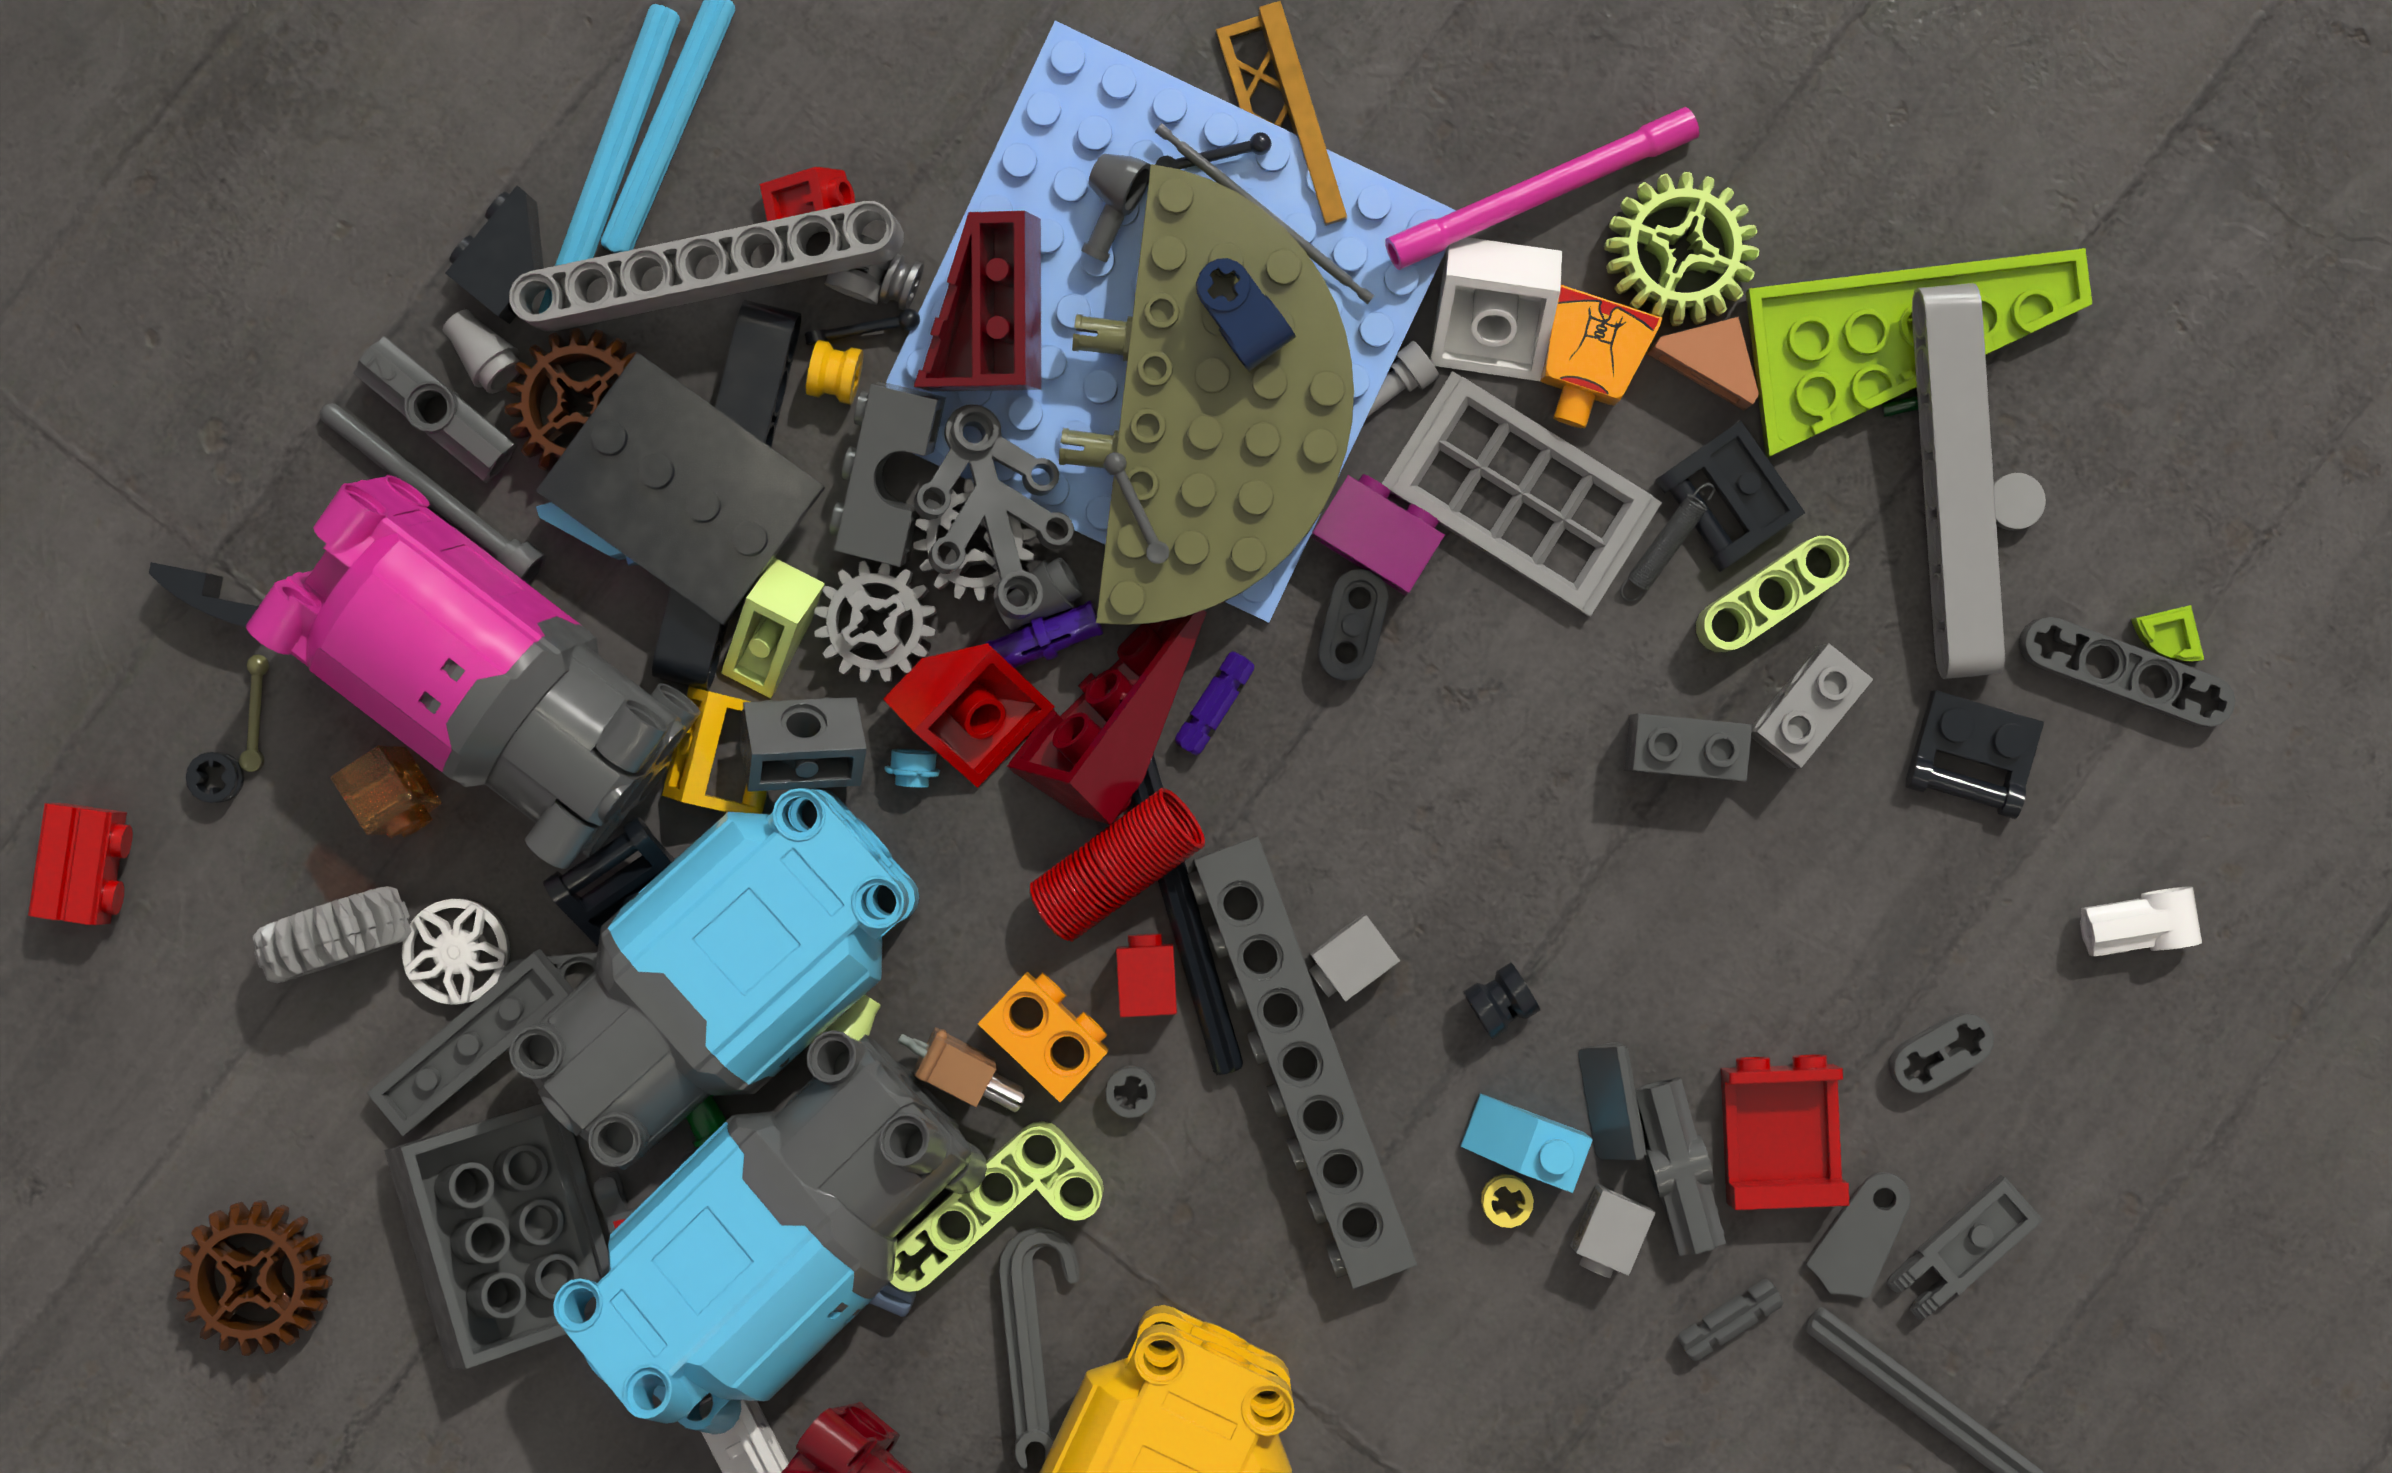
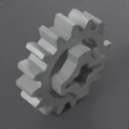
M971 478L965 479L964 493L956 494L951 488L949 491L951 495L950 506L941 517L933 520L916 519L915 525L922 531L927 532L926 539L913 543L916 551L928 552L929 554L930 548L938 540L941 526L949 531L959 514L955 509L965 504L975 487ZM928 499L925 503L930 509H939L942 504L940 505L931 499ZM1008 514L1020 561L1034 562L1035 555L1029 550L1024 549V542L1036 539L1037 532L1031 529H1022V522ZM984 518L981 520L975 533L980 531L982 527L986 528ZM986 531L984 539L989 544L988 547L992 551L988 533ZM938 548V557L943 563L953 564L956 562L957 557L953 549L947 554L945 561H943ZM974 548L966 554L964 562L955 572L950 574L940 573L935 580L934 586L942 590L952 582L955 584L954 598L962 601L967 590L974 589L977 600L985 602L987 588L992 586L996 588L1000 582L995 559L985 551L982 553ZM929 559L924 560L919 566L924 573L934 571L929 563ZM989 564L996 570L993 574L981 578L961 576L963 573H966L970 566Z
M866 561L859 562V576L853 578L842 569L838 572V575L843 585L838 590L829 586H824L822 589L824 594L831 599L829 607H815L814 613L825 618L827 626L815 630L814 634L817 638L830 639L832 643L822 653L826 659H832L839 655L844 658L839 668V672L847 675L855 666L860 667V681L869 683L873 672L879 671L883 681L889 683L893 681L894 667L899 666L905 673H909L913 668L909 658L913 654L923 658L928 657L930 654L920 643L923 637H937V631L925 625V618L937 614V609L935 606L921 605L920 600L925 597L929 590L924 584L911 589L908 585L911 582L913 573L909 570H903L895 578L892 577V565L882 563L878 573H872L869 564ZM886 585L898 590L899 593L892 595L886 600L874 598L866 590L865 586ZM847 600L852 607L850 623L840 633L839 616ZM870 609L880 614L890 611L889 617L883 622L887 631L881 636L873 631L862 633L864 631L863 627L869 622L865 613ZM912 611L913 629L909 640L904 645L899 637L902 619ZM865 644L879 646L887 658L880 660L864 659L854 654L853 651Z

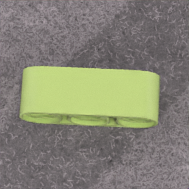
M1817 536L1798 544L1708 605L1699 614L1696 621V634L1699 641L1707 649L1714 652H1728L1746 645L1838 583L1845 576L1849 567V555L1845 546L1838 539L1831 536ZM1812 548L1822 549L1829 555L1831 569L1825 578H1818L1812 575L1806 566V557ZM1766 579L1777 581L1784 590L1785 599L1778 610L1767 608L1759 598V588ZM1718 611L1731 613L1738 622V632L1736 637L1730 642L1720 640L1712 630V620Z

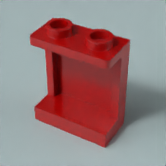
M1827 1055L1792 1056L1793 1065L1770 1066V1057L1736 1058V1068H1721L1726 1203L1734 1210L1850 1206L1849 1183L1842 1179L1838 1080H1843V1068L1834 1064H1827Z

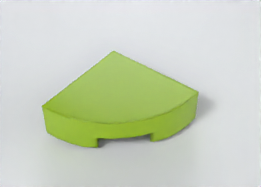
M2191 605L2131 619L2141 641L2157 655L2177 662L2204 660Z

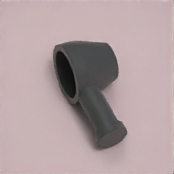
M1102 154L1098 158L1090 173L1088 184L1106 204L1088 243H1084L1081 251L1101 261H1108L1110 256L1108 252L1124 217L1136 208L1147 188L1151 166L1149 163L1132 156Z

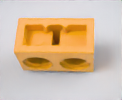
M1027 971L985 1015L978 1025L1051 1095L1061 1102L1108 1053L1109 1048L1101 1042L1108 1034L1084 1011L1076 1018L1061 1003L1067 996L1065 992L1046 974L1042 972L1035 979ZM1030 997L1041 1005L1043 1019L1039 1025L1033 1028H1024L1014 1021L1012 1006L1017 999ZM1073 1037L1082 1044L1084 1048V1059L1082 1062L1073 1067H1065L1054 1059L1052 1047L1059 1038Z

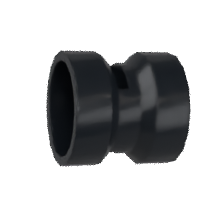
M1511 962L1496 971L1495 980L1485 985L1476 983L1463 991L1468 1003L1492 1040L1506 1032L1509 1023L1517 1017L1527 1019L1541 1010L1527 984Z

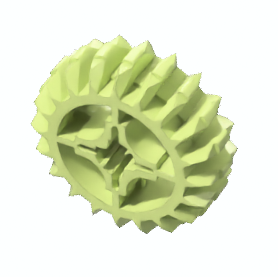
M1684 172L1680 176L1678 189H1675L1670 176L1663 174L1657 180L1658 194L1652 186L1644 182L1637 188L1638 198L1641 203L1629 197H1626L1621 202L1620 207L1628 218L1614 216L1609 223V228L1623 237L1607 239L1604 249L1610 253L1622 254V257L1610 261L1606 269L1611 274L1625 271L1627 277L1623 278L1615 286V290L1618 294H1622L1633 287L1638 292L1629 305L1631 308L1638 310L1647 300L1653 304L1649 314L1661 317L1665 308L1670 309V322L1672 326H1680L1683 323L1685 309H1688L1692 321L1698 325L1706 320L1705 304L1713 314L1720 316L1727 310L1722 295L1735 302L1742 297L1743 291L1734 280L1749 282L1753 279L1755 273L1750 267L1740 263V261L1755 260L1759 256V249L1754 246L1742 245V241L1756 235L1757 229L1755 225L1739 227L1737 223L1749 211L1745 204L1737 206L1732 211L1725 205L1734 194L1732 189H1724L1716 198L1710 194L1714 186V179L1707 176L1697 190L1693 189L1692 173ZM1668 207L1688 208L1686 216L1678 227L1667 228L1657 225L1653 229L1642 224L1648 216L1658 210ZM1706 217L1715 224L1722 236L1725 257L1719 255V249L1710 245L1703 236L1702 228ZM1690 227L1686 240L1691 245L1687 250L1693 249L1694 254H1689L1672 272L1677 260L1673 257L1672 253L1676 249H1669V245H1674ZM1637 242L1645 244L1644 250L1654 254L1660 261L1659 284L1653 281L1644 270L1639 259ZM1694 270L1705 274L1710 270L1720 274L1717 281L1706 289L1691 293L1674 292L1677 283L1686 271Z

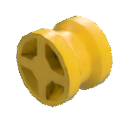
M818 340L810 359L806 379V394L814 397H820L824 393L835 395L840 403L851 405L856 396L860 381L863 350L851 347L844 352L833 349L829 342Z

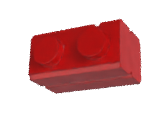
M45 803L28 916L86 925L111 924L112 914L117 915L120 912L124 900V884L122 881H117L120 858L125 859L128 856L133 839L132 827L125 825L127 812L67 803Z

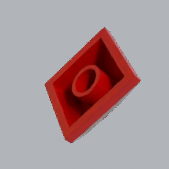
M988 643L922 658L883 698L913 732L977 788L1055 708L1044 695Z

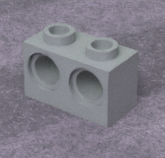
M1830 643L1816 646L1753 723L1751 738L1788 768H1802L1873 681V678Z

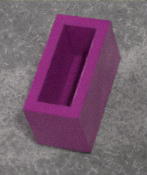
M1362 474L1358 481L1348 475L1312 532L1311 538L1359 568L1374 572L1385 584L1406 596L1445 536V534L1435 529L1439 520L1414 504H1410L1407 510H1404L1387 499L1391 490L1368 475Z

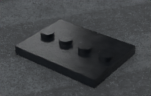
M637 352L537 488L536 492L726 626L825 487Z

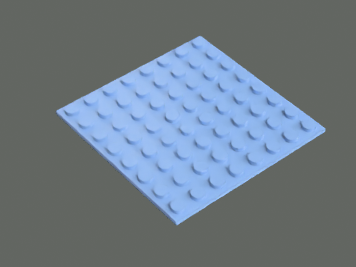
M1054 21L918 312L920 323L916 329L909 332L886 383L946 397L934 452L926 456L915 455L940 466L950 450L945 440L944 430L951 414L956 409L965 405L983 406L993 412L999 420L1003 438L1037 459L1046 458L1051 460L1059 471V480L1056 486L1048 494L1042 496L1033 495L1025 489L1022 475L993 460L998 480L1051 513L1060 512L1067 515L1071 519L1075 531L1104 545L1106 544L1114 475H1110L1105 468L1070 464L1059 465L1060 448L1084 450L1082 446L1061 443L1063 428L1104 435H1114V431L1119 430L1127 361H1123V355L1081 350L1078 352L1073 351V334L1098 335L1097 333L1076 331L1074 325L1077 314L1126 322L1128 316L1133 317L1148 185L1136 208L1124 217L1108 252L1110 254L1107 262H1104L1081 251L1084 243H1088L1106 204L1091 189L1088 181L1094 164L1102 154L1132 156L1150 165H1155L1156 161L1162 156L1168 155L1174 159L1185 157L1171 142L1164 140L1155 133L1162 123L1171 130L1175 137L1180 141L1186 142L1198 153L1249 141L1257 132L1266 133L1272 142V146L1266 154L1257 155L1249 152L1210 163L1349 274L1355 283L1362 288H1366L1374 295L1371 301L1366 304L1358 297L1356 292L1341 284L1312 260L1337 305L1346 331L1352 360L1354 384L1353 419L1347 452L1341 467L1342 470L1446 252L1445 249L1442 252L1398 270L1389 258L1385 239L1424 221L1438 219L1456 210L1327 150L1347 219L1325 226L1298 135ZM1197 166L1180 169L1213 180ZM1027 211L1040 218L1041 390L931 392L914 387L918 371L923 369L933 337L930 333L935 317L939 318L949 286L947 279L968 212ZM967 426L963 428V436L968 442L978 443L981 441V433L976 427ZM968 463L960 476L973 480ZM1041 468L1032 470L1031 476L1034 482L1039 485L1049 484L1050 478L1045 470ZM1319 517L1304 539L1282 563L1243 593L1225 602L1269 623Z

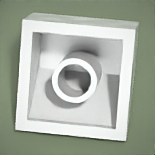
M1469 237L1450 244L1447 248L1430 355L1433 365L1540 381L1560 295L1562 251Z

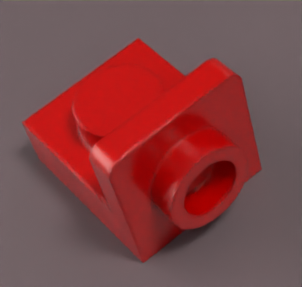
M812 167L759 184L767 221L855 203L854 191L847 180L844 170Z

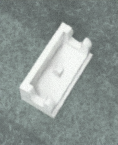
M712 1396L701 1401L699 1409L702 1419L706 1418L712 1410ZM741 1400L739 1420L727 1432L717 1435L701 1432L722 1473H782L789 1464L757 1401Z

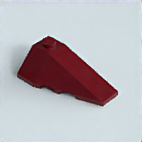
M1203 610L1186 617L1141 624L1119 645L1117 651L1119 660L1097 677L1090 673L1078 685L1084 693L1061 715L1053 709L1036 726L1007 767L1014 774L1077 815L1111 825L1115 818L1127 809L1131 802V796L1144 780L1207 612Z

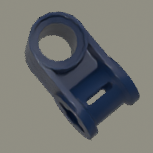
M1229 258L1216 259L1209 262L1201 270L1196 281L1197 295L1219 326L1218 330L1249 372L1296 338L1295 333L1269 297L1261 292L1240 263ZM1218 270L1222 276L1232 272L1237 277L1238 282L1232 287L1233 293L1236 295L1233 300L1228 301L1223 295L1213 299L1209 295L1207 290L1213 285V280L1210 276L1211 272Z

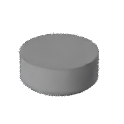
M2011 473L1994 481L1996 525L1998 527L2012 531L2020 530L2033 525L2039 520L2044 512L2046 499L2042 486L2035 478L2024 473Z

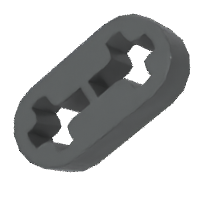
M1956 1013L1948 1016L1894 1049L1889 1059V1071L1892 1079L1898 1086L1914 1093H1925L1939 1087L1979 1064L1990 1055L1994 1046V1034L1991 1026L1984 1019L1970 1013ZM1962 1025L1970 1030L1977 1029L1979 1035L1972 1040L1975 1047L1972 1052L1961 1047L1955 1048L1948 1053L1946 1052L1944 1047L1959 1038L1957 1027ZM1914 1053L1918 1057L1926 1058L1936 1053L1938 1058L1923 1068L1926 1075L1923 1080H1919L1912 1075L1905 1077L1904 1070L1910 1066L1907 1056Z

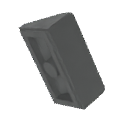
M1620 1042L1583 1047L1579 1050V1060L1597 1157L1603 1160L1645 1159L1646 1149L1628 1048Z

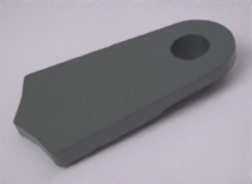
M1879 1172L1866 1178L1849 1200L1850 1206L1844 1207L1807 1258V1266L1820 1278L1830 1294L1853 1295L1866 1299L1870 1297L1911 1203L1910 1191L1904 1181L1898 1176L1888 1172ZM1881 1188H1888L1893 1192L1892 1202L1885 1207L1876 1206L1873 1201L1874 1194Z

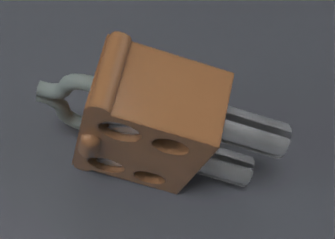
M936 1027L927 1043L901 1034L898 1043L906 1046L919 1056L915 1064V1076L919 1080L928 1082L974 1107H977L982 1096L1013 1112H1017L1021 1106L1016 1102H1024L1023 1088L995 1073L997 1068L994 1057L949 1035L944 1029Z

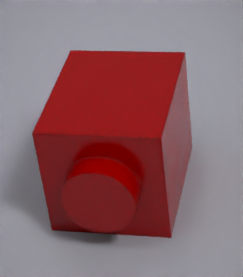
M1162 934L1128 935V946H1118L1116 948L1120 1017L1177 1014L1174 943L1162 944Z

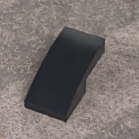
M152 562L150 564L149 574L162 587L190 606L215 618L246 627V624L259 607L219 599L223 581L222 576Z

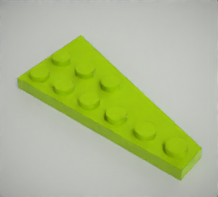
M2086 248L1749 288L1745 293L1756 383L1759 393L1758 399L1765 456L1767 458L1917 388L1912 323V298L1915 289L1967 283L1976 284L1982 301L1985 355L2092 305Z

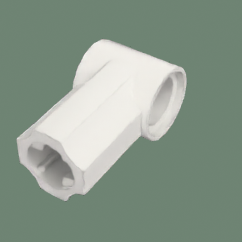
M2193 887L2156 890L2142 893L2140 899L2081 908L2080 927L2089 956L2124 953L2130 950L2149 947L2151 951L2170 950L2202 943Z

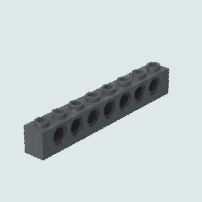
M1252 837L1194 859L1197 871L1187 874L1199 906L1210 902L1217 924L1209 926L1207 929L1218 958L1230 956L1237 977L1227 980L1238 1012L1249 1009L1257 1030L1247 1033L1258 1065L1269 1062L1277 1082L1267 1086V1090L1277 1117L1281 1118L1287 1115L1290 1117L1296 1136L1286 1141L1297 1171L1308 1168L1316 1187L1315 1190L1307 1192L1306 1195L1317 1225L1329 1222L1336 1242L1327 1245L1326 1249L1337 1278L1348 1275L1352 1287L1355 1289L1417 1266L1259 837ZM1246 887L1255 894L1257 899L1256 909L1249 917L1236 919L1225 911L1223 905L1224 898L1232 888ZM1253 941H1268L1276 949L1275 963L1266 971H1253L1244 962V951ZM1274 994H1286L1296 1003L1294 1017L1285 1024L1271 1023L1263 1014L1266 1000ZM1296 1047H1305L1311 1050L1316 1058L1314 1069L1304 1077L1291 1076L1283 1067L1285 1055ZM1318 1100L1330 1103L1335 1109L1333 1123L1323 1130L1311 1129L1303 1121L1305 1108L1310 1103ZM1336 1154L1347 1155L1355 1162L1353 1175L1342 1183L1331 1182L1323 1175L1325 1162ZM1354 1208H1365L1374 1214L1375 1220L1372 1229L1361 1236L1351 1235L1343 1228L1345 1215Z

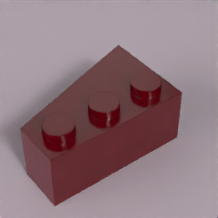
M1027 211L968 212L947 279V283H949L939 318L935 317L930 333L933 337L923 369L918 371L914 387L931 392L1041 390V219Z

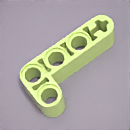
M1045 1121L1029 1124L986 1161L987 1170L985 1176L990 1173H1001L1007 1176L1013 1186L1012 1195L1006 1200H992L984 1193L982 1183L969 1193L958 1194L951 1192L897 1240L893 1280L890 1283L899 1290L907 1292L919 1291L926 1287L1035 1189L1064 1218L1077 1221L1090 1217L1099 1208L1104 1191L1103 1181L1099 1173L1054 1124ZM1033 1135L1047 1136L1055 1145L1056 1154L1047 1163H1035L1025 1153V1141ZM1076 1177L1085 1179L1093 1188V1198L1085 1205L1076 1206L1070 1204L1062 1195L1061 1188L1065 1181ZM954 1210L963 1213L970 1222L969 1234L963 1238L956 1239L946 1235L940 1225L942 1214ZM923 1230H926L929 1237L922 1234L921 1232ZM930 1238L936 1248L926 1256L920 1266L923 1273L921 1274L915 1268L908 1273L902 1270L900 1265L905 1259L902 1251H905L910 1256L915 1255L926 1245ZM939 1250L946 1253V1255L942 1257Z

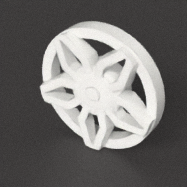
M468 899L442 900L423 909L410 923L412 932L403 941L402 945L404 970L412 984L426 997L436 1002L450 1005L466 1004L479 999L498 982L501 971L509 964L510 959L509 938L500 919L484 905ZM448 908L465 909L454 920L453 929H451L447 920L435 915V913ZM475 912L473 931L469 932L462 929L463 923ZM426 920L440 928L442 933L437 938L431 936L425 925ZM485 920L492 927L496 935L498 948L486 941L479 943L477 940L483 934ZM419 931L423 941L433 947L429 950H423L414 958V944ZM481 950L498 958V961L479 962ZM433 957L436 966L430 971L419 972L417 967L427 958ZM474 968L479 972L494 970L490 979L482 987L472 992L475 976L471 969ZM445 972L443 983L448 994L434 989L425 979L437 978ZM454 974H462L464 978L461 995L458 994L454 984Z

